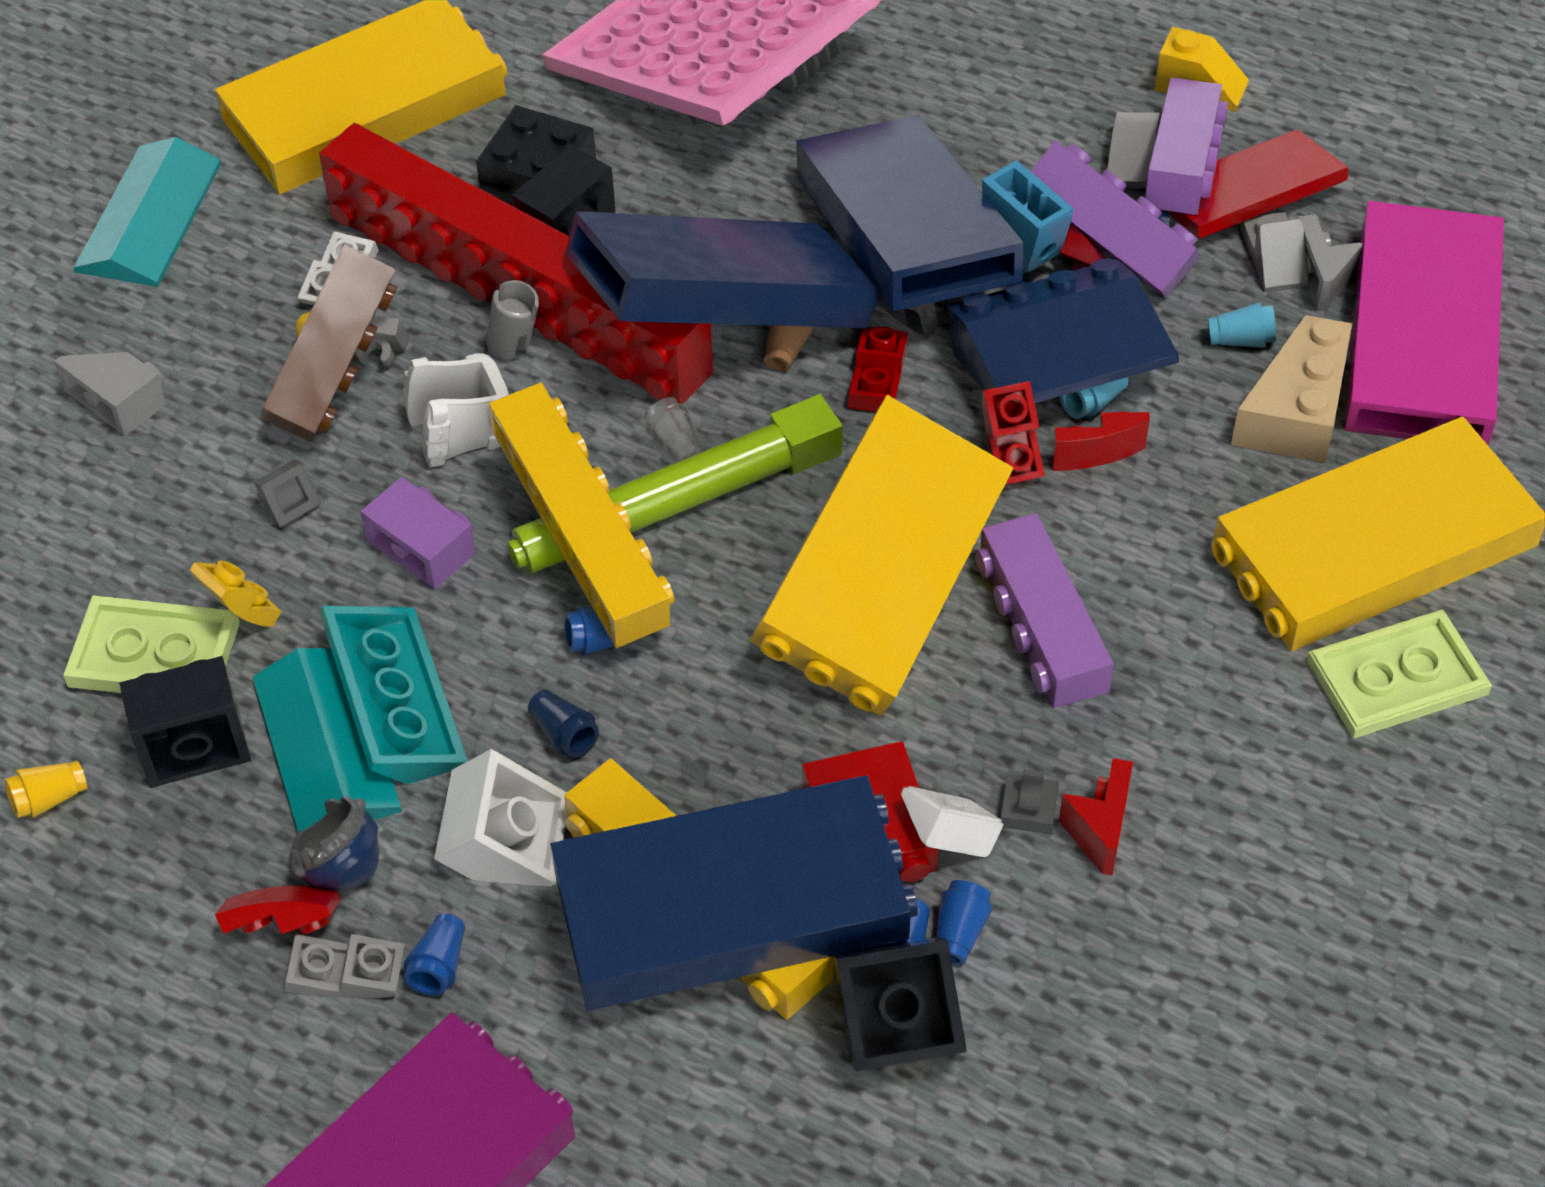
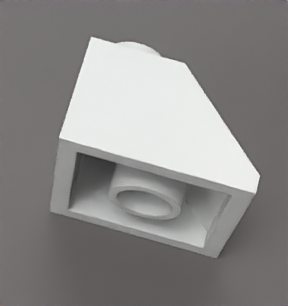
M493 749L484 752L456 767L451 772L434 859L471 880L538 886L555 885L556 877L550 843L563 840L566 826L565 819L567 818L564 795L567 792Z

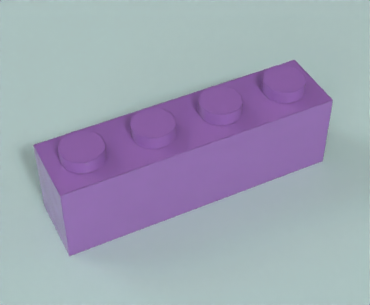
M1178 78L1170 79L1150 162L1145 196L1159 210L1198 215L1201 197L1210 199L1213 175L1216 170L1218 151L1220 150L1228 102L1220 101L1222 84Z
M1055 140L1030 172L1074 208L1071 219L1073 226L1111 257L1118 259L1156 292L1167 298L1201 257L1197 248L1193 246L1197 238L1178 223L1171 229L1159 220L1158 217L1162 212L1146 198L1140 196L1135 201L1125 194L1123 190L1127 185L1109 170L1105 169L1102 174L1095 171L1088 165L1092 158L1077 145L1071 142L1066 148Z
M1034 513L984 527L981 534L980 549L975 551L976 564L983 578L990 577L994 585L993 595L999 613L1002 616L1008 614L1013 624L1012 637L1020 654L1027 653L1032 663L1030 667L1031 676L1039 693L1046 692L1053 708L1109 693L1114 663L1038 514Z

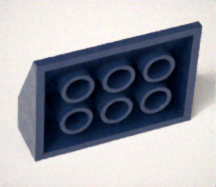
M1100 259L1093 262L1089 267L1074 271H1056L1050 274L1049 278L1030 283L1021 282L1008 285L1006 289L990 294H971L966 296L963 301L947 305L952 350L954 356L985 390L1030 381L1034 403L1179 363V354L1137 276L1118 259Z

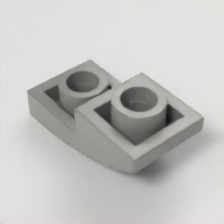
M1117 112L1107 170L1127 185L1125 189L1147 188L1150 162L1161 121L1160 113Z
M295 934L283 992L357 999L395 997L405 944L351 934L349 944Z

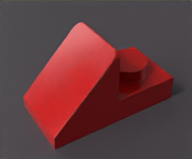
M1113 758L1109 778L1098 777L1094 799L1071 794L1062 795L1059 822L1102 874L1113 876L1134 761Z

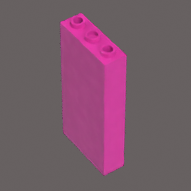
M1376 201L1367 202L1360 234V243L1363 244V249L1357 271L1344 431L1409 439L1463 416L1489 446L1497 419L1504 217Z

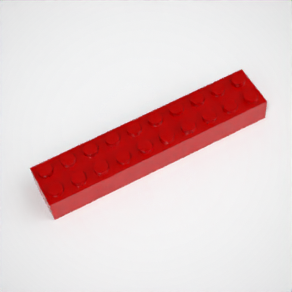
M355 122L319 152L323 180L329 201V211L339 224L354 227L363 232L370 240L375 241L376 244L383 243L399 252L406 261L410 263L417 262L432 270L439 279L445 282L451 281L461 286L479 301L486 300L492 304L495 290L499 291L500 285L504 282L516 280L529 284L536 290L539 297V307L534 327L544 337L550 340L557 339L573 348L580 357L587 360L593 359L606 366L618 378L623 380L629 379L644 387L656 399H665L681 407L713 374L711 324L620 321L565 254L569 236Z

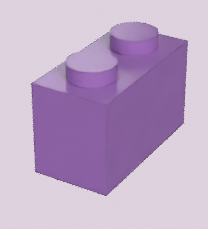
M402 476L360 511L366 540L434 589L440 586L476 554L472 534L473 526L467 517L459 511H450L440 504L428 489L422 486L416 487Z

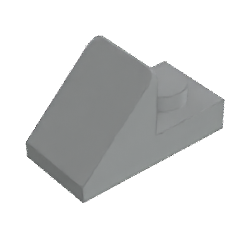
M1281 212L1259 215L1241 222L1240 230L1264 293L1308 286L1304 226L1301 219L1288 220L1286 213Z
M1316 214L1298 216V219L1302 220L1304 226L1309 279L1307 287L1316 311H1324L1357 273L1363 244L1352 243L1332 246L1328 232L1322 231Z

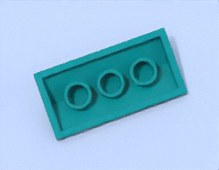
M177 137L139 146L74 265L75 273L158 287L221 166V160Z
M322 606L319 611L369 769L402 783L411 784L451 772L456 767L468 762L415 608Z
M296 648L252 676L298 833L315 822L320 821L327 814L324 804L329 799L340 801V798L345 796L350 797L352 800L362 798L366 802L365 810L371 814L374 820L402 812L392 778L369 769L331 648Z

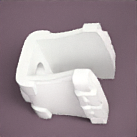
M483 353L465 356L466 359L458 361H428L426 357L410 360L409 370L404 371L403 384L405 388H403V403L411 427L423 424L422 450L429 468L445 465L446 459L483 447H487V450H495L500 447L492 433L488 403L505 397L509 393L496 363L489 355Z

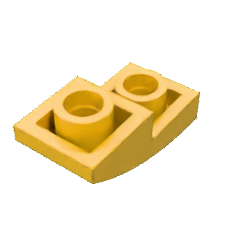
M221 560L217 564L193 563L190 572L194 578L235 615L256 625L266 627L275 625L282 610L267 598L268 592L262 586L252 581L244 580L245 573L239 567Z

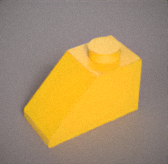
M1172 26L1159 54L1155 91L1167 94L1171 78L1222 84L1220 101L1228 102L1227 110L1236 112L1248 86L1249 79L1214 37Z

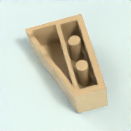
M1305 315L1238 408L1231 445L1325 463L1334 428L1352 323Z

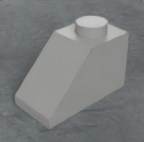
M128 352L60 356L54 361L64 391L124 436L167 404L162 388L164 379L161 373L153 364L149 362L143 364Z

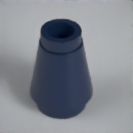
M547 689L537 692L531 698L528 704V712L533 716L559 754L580 757L595 745L599 736V728L595 724V718L590 712L553 694Z

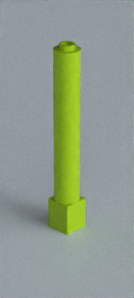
M818 394L771 413L770 425L612 488L608 495L614 504L620 502L625 508L631 524L630 532L633 533L785 469H788L792 475H795L841 456L843 451V425L822 395ZM542 518L512 529L513 540L507 542V548L517 569L525 567L529 574H533L565 561Z

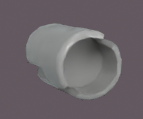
M516 280L504 282L500 285L499 291L495 290L493 294L486 344L488 352L494 358L511 360L515 358L516 351H523L530 343L539 307V297L536 290L525 282Z

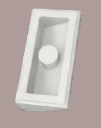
M911 786L908 788L904 787L901 793L917 833L927 847L984 858L990 854L1004 825L1001 819L967 798Z

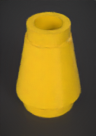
M77 760L70 763L16 769L14 776L4 779L6 794L16 818L29 815L33 819L77 795L78 792L87 790L85 775Z

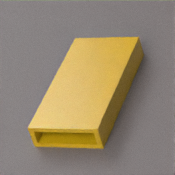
M424 0L215 89L223 122L280 195L323 176L319 152L354 122L396 144L505 96L504 78L507 77L508 73L502 57L498 53L493 54L489 50L481 33L477 29L472 30L457 6L452 7L447 0Z
M886 395L749 641L759 646L761 651L769 658L785 661L801 670L811 682L824 687L829 686L848 697L851 704L858 709L882 715L897 697L1013 467L891 396Z
M1462 416L1217 517L1211 548L1216 561L1223 567L1227 566L1237 579L1242 596L1249 602L1253 601L1262 612L1269 632L1276 638L1280 637L1292 652L1537 547L1545 528V512Z

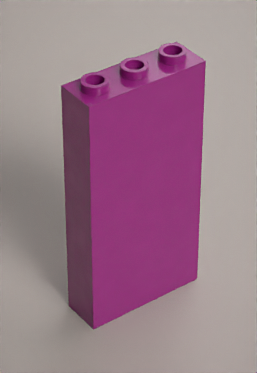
M451 1012L264 1187H526L575 1138L572 1120L573 1109L558 1091L550 1088L546 1092L533 1081L531 1071L519 1058L514 1055H509L506 1058L493 1047V1040L479 1024L471 1021L467 1025Z

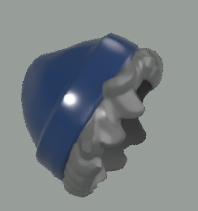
M345 796L340 798V801L329 799L324 804L327 814L320 821L303 829L295 836L291 851V869L297 877L301 878L308 885L334 890H346L360 887L369 882L374 876L379 864L380 855L377 838L378 825L371 814L365 810L366 802L362 798L352 800L350 797Z

